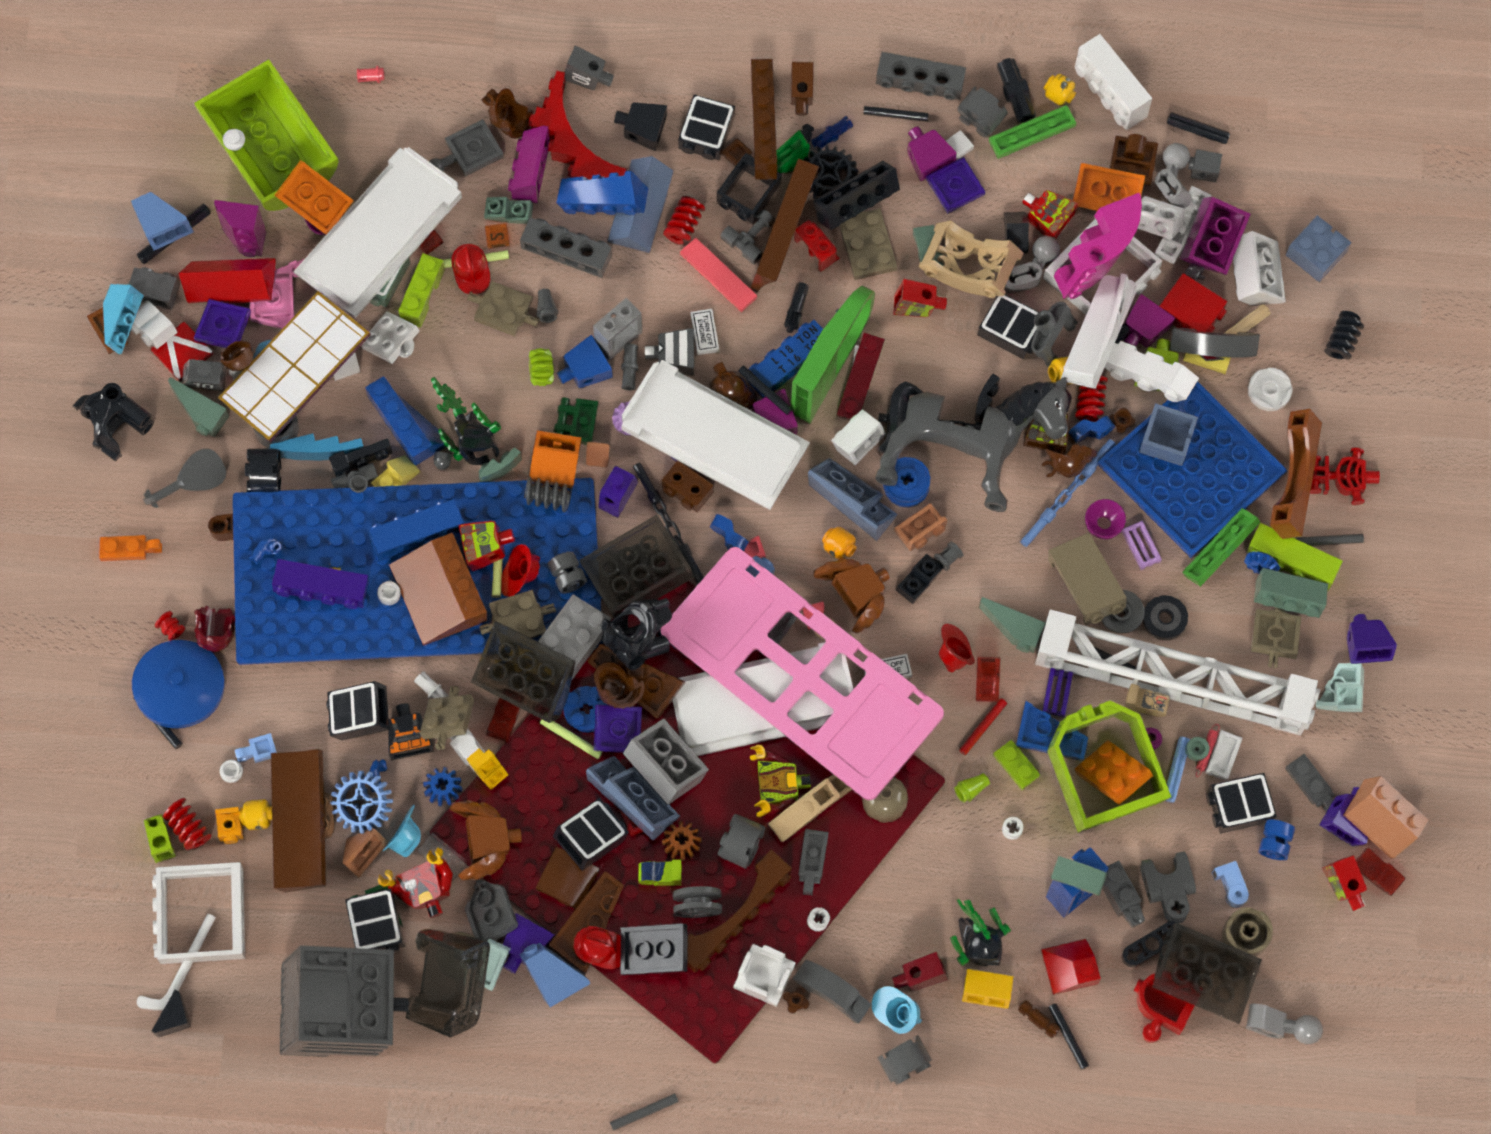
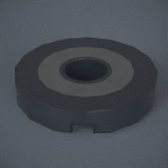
M1161 595L1155 597L1147 603L1144 609V627L1149 634L1151 633L1159 640L1175 639L1184 632L1187 626L1188 612L1186 607L1179 599L1173 596ZM1167 613L1171 616L1172 620L1169 623H1163L1159 615Z

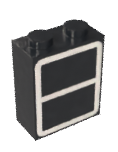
M694 94L678 139V149L687 154L695 153L702 155L708 160L716 159L720 161L735 117V106Z
M1007 295L997 296L980 324L977 336L1024 360L1027 354L1031 355L1033 353L1031 345L1037 330L1034 318L1039 312Z
M372 681L327 692L328 731L331 737L343 741L389 730L386 685Z
M1265 773L1211 784L1206 793L1207 803L1213 807L1214 814H1212L1214 827L1219 829L1220 834L1262 825L1267 820H1275L1277 817Z
M598 798L557 826L553 837L583 871L622 844L629 832L626 825L612 813L611 807Z
M391 888L345 899L355 948L394 950V953L400 951V948L405 947L396 900Z

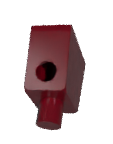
M937 951L903 964L904 972L892 976L896 989L909 986L912 991L949 980ZM916 972H921L918 978H913Z

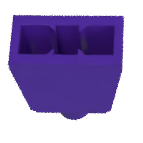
M615 466L600 491L598 508L619 518L638 484L636 476Z
M1365 614L1356 615L1353 618V622L1350 623L1346 638L1351 664L1393 661L1397 644L1384 623L1379 619L1367 620Z
M1353 787L1351 794L1336 796L1319 825L1351 846L1364 845L1368 841V837L1344 816L1359 787Z
M515 913L518 926L506 935L503 945L511 948L508 954L509 957L503 967L514 974L521 963L524 964L519 954L523 953L526 947L541 943L549 948V943L555 937L551 932Z

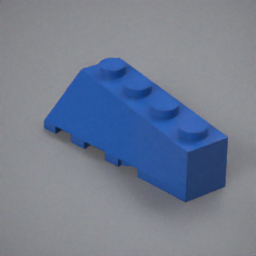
M625 171L624 176H619L617 172L610 173L608 178L601 175H592L590 180L583 176L561 179L556 203L568 214L584 212L594 215L596 212H604L609 215H615L616 213L635 215L636 213H644L649 188L632 171Z
M385 376L365 387L367 397L415 466L433 456L435 452L446 448L440 439L438 429L399 396Z

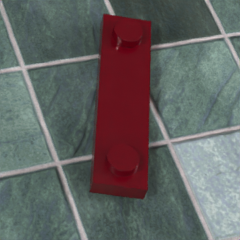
M864 332L836 416L851 420L853 416L862 410L885 339Z

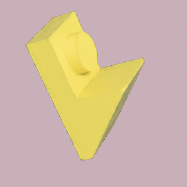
M404 455L388 461V468L373 480L371 484L373 487L403 486L420 473V470Z

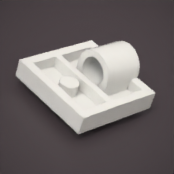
M386 311L359 345L362 349L392 364L398 356L407 358L412 354L414 350L413 338L420 330L416 325Z

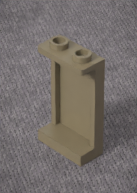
M1086 533L1048 551V561L1052 568H1057L1083 614L1085 625L1098 623L1104 617L1110 614H1118L1124 610L1127 597L1090 533Z

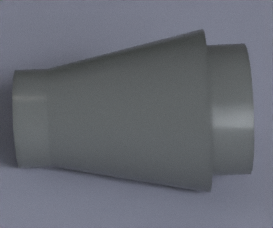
M541 289L538 291L537 317L543 323L553 322L557 319L559 311L549 289Z

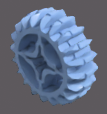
M358 771L357 776L354 772L349 773L350 780L347 777H342L341 780L344 786L337 783L335 787L339 792H332L331 794L333 797H337V801L330 802L331 805H337V809L333 810L332 814H340L336 821L342 822L345 820L343 828L347 829L351 825V832L353 833L358 830V827L361 834L364 833L366 828L369 831L372 830V827L375 829L374 824L378 828L382 827L380 819L384 821L389 819L384 812H392V808L387 807V803H393V799H387L386 797L392 791H384L387 782L378 784L381 776L377 775L373 778L372 772H367L365 776L364 771ZM357 784L358 788L355 789L354 797L346 799L350 788ZM365 784H368L375 790L378 798H373L368 794ZM365 799L366 801H372V803H366L361 808V805L352 803V801ZM373 805H378L374 816L366 821L369 808ZM346 806H350L355 809L356 816H359V820L354 819L348 813Z

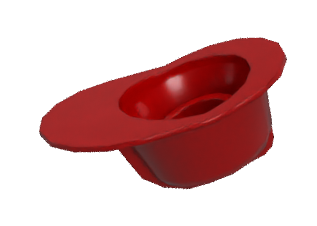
M464 244L459 246L451 257L456 283L459 289L466 294L470 292L480 294L488 288L490 283V271L486 256L477 245Z
M524 544L517 545L512 550L502 572L501 592L504 596H514L524 584L533 581L539 573L540 557L531 553L530 549Z
M944 624L941 628L943 643L938 655L944 662L948 672L953 673L955 670L962 669L967 664L973 665L975 659L965 634L952 624Z
M596 926L585 927L577 933L574 939V950L581 960L604 969L612 970L621 966V936L619 934Z

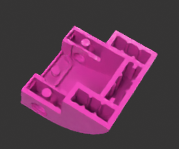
M1140 193L1098 209L1094 216L1099 225L1083 231L1079 237L1082 244L1074 246L1068 253L1072 264L1058 268L1053 275L1063 295V299L1068 297L1075 299L1081 296L1083 291L1098 283L1109 272L1129 245L1137 231L1141 218L1142 199Z

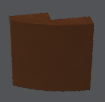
M556 847L536 886V890L576 909L590 891L600 869L590 865L582 871L565 850Z

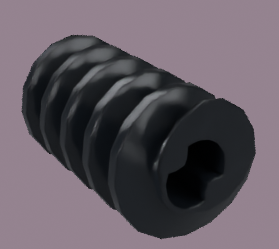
M1341 311L1339 313L1336 326H1334L1333 333L1329 338L1330 341H1328L1327 348L1324 350L1328 356L1340 360L1351 359L1352 355L1349 352H1354L1355 347L1353 345L1358 343L1356 337H1360L1361 332L1359 330L1364 328L1359 315L1352 311Z

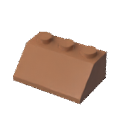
M1382 776L1364 779L1344 813V816L1391 859L1395 858L1418 839L1428 822V819Z

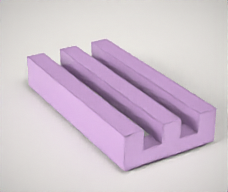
M1143 521L1125 527L1122 530V534L1140 570L1162 561ZM1137 528L1140 529L1154 558H1150L1136 530ZM1129 531L1132 532V534H1133V536H1134V538H1135V540H1136V542H1137V544H1138V546H1139V548H1140V550H1141V552H1142V555H1143V557H1144V559H1145V562L1143 561V559H1142V557H1141V555H1140V553H1139V551H1138V549H1137V547H1136V545H1135V543H1134V541H1133V539H1132V537H1131Z

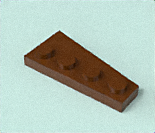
M600 644L587 661L595 669L602 663H616L624 670L628 677L633 676L638 683L643 681L644 693L637 703L656 718H660L686 683L646 663L638 669L631 671L605 644Z
M606 871L548 945L584 974H586L589 968V963L581 960L576 955L574 939L577 933L585 927L596 926L603 929L606 928L624 886Z

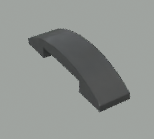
M1173 328L1170 350L1214 357L1257 356L1260 334L1242 332L1225 334L1197 332L1195 329Z

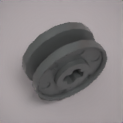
M705 886L675 890L673 892V900L682 904L673 907L674 915L683 918H704L719 915L722 913V905L712 901L721 898V890Z

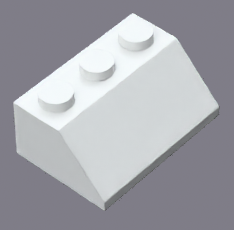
M1254 231L1243 234L1233 257L1238 300L1249 305L1285 303L1278 241Z

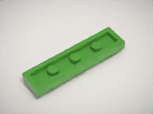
M1065 105L989 137V143L997 158L1000 159L1076 127V121L1068 106Z
M1241 508L1182 572L1184 576L1201 587L1259 525L1260 520L1258 517Z

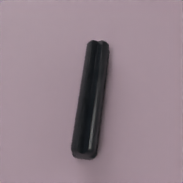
M1173 112L1169 114L1167 120L1168 125L1222 144H1227L1230 133Z

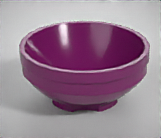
M1100 499L1093 502L1085 514L1086 528L1093 536L1099 539L1107 540L1118 536L1126 523V515L1123 508L1117 502L1110 499ZM1100 518H1107L1110 521V527L1102 529L1098 526L1097 521Z

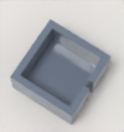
M1317 215L1290 244L1286 256L1320 283L1348 252L1351 241L1337 230L1334 233L1331 232L1333 227Z
M1155 403L1139 453L1182 466L1198 417Z

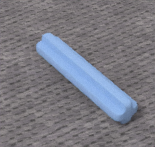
M1181 736L1178 739L1167 780V786L1171 794V798L1167 799V802L1174 803L1176 800L1187 758L1185 746L1191 740L1187 737Z

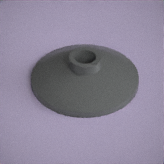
M1123 590L1127 597L1126 607L1123 610L1125 616L1119 617L1117 614H1110L1101 620L1106 628L1115 633L1125 634L1136 630L1144 618L1145 611L1142 601L1136 594L1128 590Z

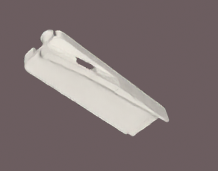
M1121 273L1120 277L1106 275L1101 279L1068 356L1061 379L1066 377L1068 383L1096 389L1137 292L1135 282L1129 280L1126 274ZM1122 300H1123L1124 303H1123L1122 311H1121V313H1120L1119 310H1120L1121 302H1122Z

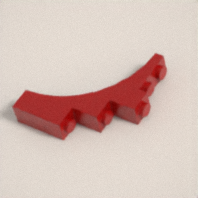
M556 71L555 77H551L548 90H551L549 97H545L543 108L537 107L535 114H531L529 126L531 129L548 126L550 139L548 151L551 152V159L570 164L568 177L583 176L590 180L592 175H601L608 178L610 173L616 172L619 176H624L625 171H627L626 168L611 164L596 156L583 145L573 132L566 118L563 106L566 84L565 72Z

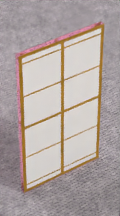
M317 291L218 398L265 437L267 441L272 442L371 336V333Z

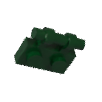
M562 397L561 403L557 408V414L559 415L557 424L554 425V432L581 437L580 444L587 445V442L593 441L599 401L576 398L575 406H569L570 399ZM569 415L573 416L572 425L566 424L567 416Z

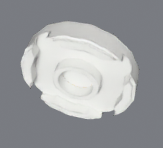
M1276 368L1258 370L1251 377L1248 385V396L1251 402L1259 409L1265 411H1277L1283 408L1289 402L1293 392L1288 375Z

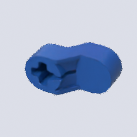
M1104 416L1097 422L1082 420L1071 428L1068 434L1075 443H1080L1087 437L1101 440L1115 428V425L1108 416Z
M716 514L710 524V528L725 538V546L728 550L738 547L744 551L749 543L747 539L734 532L732 520Z

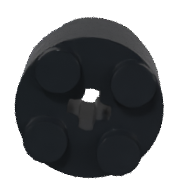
M274 448L247 449V462L249 463H245V476H249L250 479L247 480V492L280 491L282 478L280 477V469H282L280 450Z

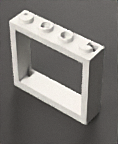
M1095 219L1086 229L1099 225L1097 220ZM1081 234L1044 272L1043 279L1059 293L1061 291L1053 275L1058 268L1071 263L1068 253L1074 246L1082 244L1079 238ZM1133 237L1126 250L1149 268L1135 282L1136 294L1140 295L1146 289V283L1150 279L1155 280L1161 273L1162 260ZM1082 295L1075 299L1067 298L1084 314H1087L1091 303ZM1122 300V302H1121L1120 310H1121L1122 307H1123V303H1124L1123 300Z
M236 862L156 867V875H153L152 880L153 889H156V898H153L152 904L153 911L157 912V920L153 921L154 935L157 934V943L153 944L154 957H157L160 964L182 963L184 961L204 962L245 959L244 878L242 864ZM231 875L233 950L168 954L167 879Z

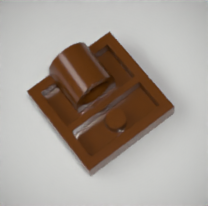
M1130 134L1128 137L1116 135L1110 169L1144 175V184L1151 186L1158 143L1147 141V138L1140 134Z

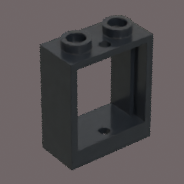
M745 153L717 191V202L723 209H730L735 212L741 220H748L754 223L758 213L765 208L781 185L782 174L777 172V179L761 180L769 185V187L753 210L747 208L728 196L744 172L755 177L754 157Z

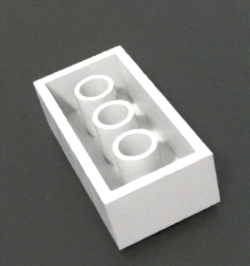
M1101 34L1080 46L1075 70L1081 78L1084 77L1088 82L1090 90L1094 94L1097 93L1101 98L1102 105L1113 113L1118 125L1123 126L1127 131L1147 118L1152 97Z

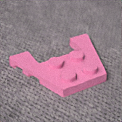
M295 260L287 266L279 269L275 268L272 300L250 302L251 322L283 329L295 316L293 278L298 276L294 274V270L303 260L298 262Z

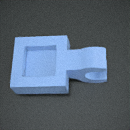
M271 733L248 739L250 746L235 750L239 763L247 761L254 757L255 763L271 759V753H277Z

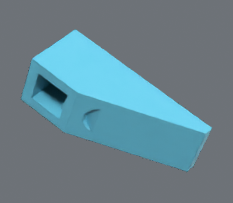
M110 284L103 302L105 344L117 354H122L144 296L131 285Z

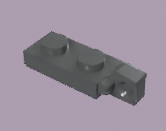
M1303 754L1287 765L1285 770L1311 804H1315L1317 807L1322 806L1327 812L1334 801L1333 797L1335 795L1307 756Z
M805 829L799 868V881L804 882V895L812 896L814 883L820 884V879H822L828 832Z

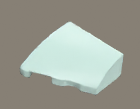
M1338 663L1334 670L1333 678L1327 682L1325 692L1321 699L1316 702V708L1341 712H1363L1364 668L1362 664Z

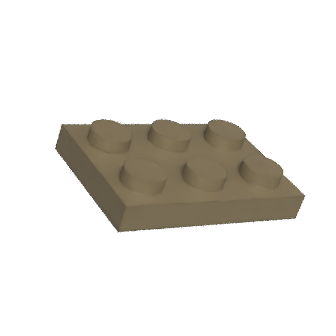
M880 208L859 213L856 217L839 225L854 280L897 270V264Z

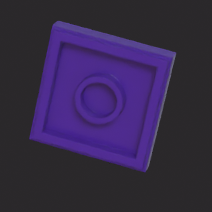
M964 157L926 176V181L947 214L984 196L986 192Z
M209 299L195 333V341L227 348L234 341H240L251 310Z
M595 705L594 751L624 753L630 741L641 734L642 707L622 709L609 705Z

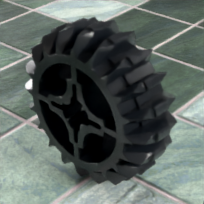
M826 145L825 150L822 151L818 146L817 153L811 151L809 157L804 158V161L819 166L818 177L814 179L809 194L813 193L814 199L858 175L856 161H851V154L845 156V149L838 152L837 146L833 150H829V146ZM842 169H844L847 174L843 182L840 180L839 176Z

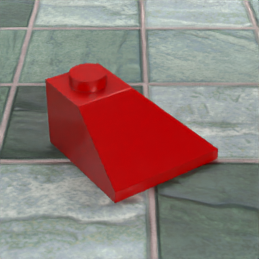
M1087 939L1041 949L1053 995L1099 984L1101 980L1099 969Z

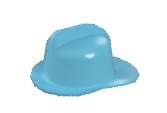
M414 804L383 851L389 848L403 857H408L418 846L421 838L420 829L410 817L415 807Z
M885 986L878 989L873 995L872 1011L875 1017L894 1032L906 1034L916 1024L921 1023L919 1005L900 990L892 986Z

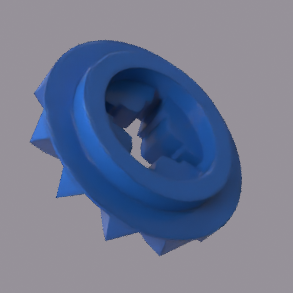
M1249 552L1244 560L1247 568L1253 570V573L1260 574L1262 568L1278 572L1280 570L1277 561L1263 552Z

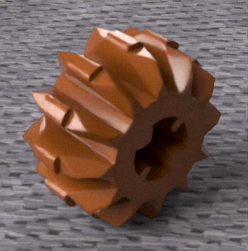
M679 821L678 828L674 824H670L671 831L665 830L664 835L667 838L662 840V844L667 846L665 853L673 851L672 859L674 860L680 855L681 861H685L686 854L692 859L694 857L692 851H700V847L697 845L702 842V838L697 837L699 830H691L692 823H688L686 828L683 827V821ZM680 837H684L685 845H680Z

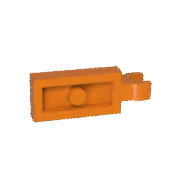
M145 535L100 537L99 559L101 561L145 560L146 553H162V543H160V539L146 541Z

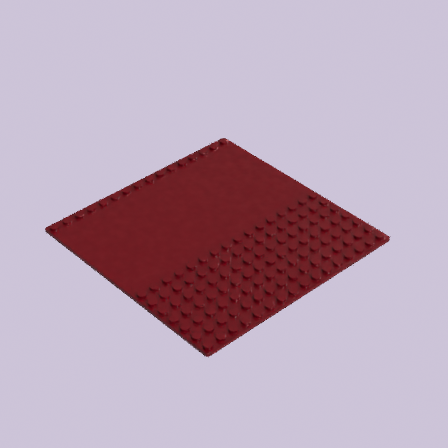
M660 562L614 615L611 621L620 615L629 603L640 600H661L667 598L669 600V609L673 614L696 586L667 563ZM629 614L628 628L641 623L636 615ZM671 645L669 652L644 660V663L677 678L705 672ZM594 649L572 681L565 676L560 678L495 754V757L508 776L490 790L477 775L459 796V799L455 801L471 800L477 803H487L500 813L501 818H506L507 830L520 828L521 842L509 843L510 850L506 855L504 864L494 874L486 875L483 879L488 883L504 886L509 900L547 931L554 934V936H556L575 911L574 908L558 902V899L536 890V886L555 848L563 849L553 837L556 828L598 798L607 803L616 818L624 823L618 808L587 780L586 770L613 756L626 769L634 767L623 753L603 752L601 757L596 759L540 724L542 718L546 716L594 746V731L588 733L581 732L567 723L564 716V703L567 694L576 688L583 686L597 687L594 681L596 669L587 662L596 649ZM754 650L743 663L768 657L759 650ZM673 700L660 718L654 717L642 707L641 733L662 719H665L680 736ZM636 703V704L633 705L632 707H642V706H641L640 704ZM585 704L583 708H580V711L590 714V710L593 707ZM819 729L807 732L811 735H814L818 732ZM786 736L697 756L709 769L698 785L669 805L680 816L673 823L676 828L679 827V821H683V827L686 828L688 823H692L691 830H699L697 837H701L702 842L697 845L700 847V851H692L694 854L692 859L686 854L685 861H681V886L643 885L638 883V864L642 862H672L674 860L672 859L673 851L665 853L667 846L662 844V840L667 837H665L664 832L654 840L644 832L632 837L628 833L622 844L592 864L600 869L592 887L605 871L624 885L605 929L621 936L622 927L687 924V937L690 933L697 936L709 932L729 920L743 906L752 892L758 873L755 872V866L771 849L792 868L790 874L792 878L784 887L779 886L774 891L776 895L768 904L762 903L758 908L760 911L751 921L747 919L742 924L743 930L735 938L731 936L726 941L728 944L720 954L715 953L710 958L712 962L704 971L699 969L695 974L687 966V972L621 975V966L611 970L590 965L713 1064L718 1063L767 1003L734 988L741 965L752 944L761 948L766 945L784 953L786 959L796 962V967L945 784L943 776L914 754L894 776L903 783L908 794L907 807L900 818L893 822L883 823L869 817L863 808L862 797L854 790H851L783 843L768 825L780 814L757 816V813L762 811L759 806L754 807L756 803L761 801L758 776V761L761 760H750L751 755H757L756 751L750 748L761 745L765 750L776 753L790 760L792 764H795L796 775L810 774L811 788L798 789V800L833 774ZM449 808L430 830V836L470 867L473 864H471L466 829L467 818L462 817ZM734 814L746 817L766 827L764 836L759 841L756 855L749 867L747 866V869L717 855L721 847L720 841L725 832H729L731 828L729 825ZM805 829L828 832L822 879H820V884L814 883L812 896L803 894L804 882L799 881ZM684 837L679 838L680 845H685ZM680 855L675 860H681ZM699 886L715 887L721 890V898L712 901L722 905V913L719 915L704 918H683L674 915L673 907L682 904L673 900V892L675 890ZM815 908H823L830 915L829 923L822 931H814L807 924L808 916ZM815 915L814 921L816 923L820 921V924H822L823 917L819 916L818 918V915Z

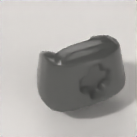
M1192 263L1184 274L1195 281L1198 279L1204 281L1205 277L1202 274L1205 267Z

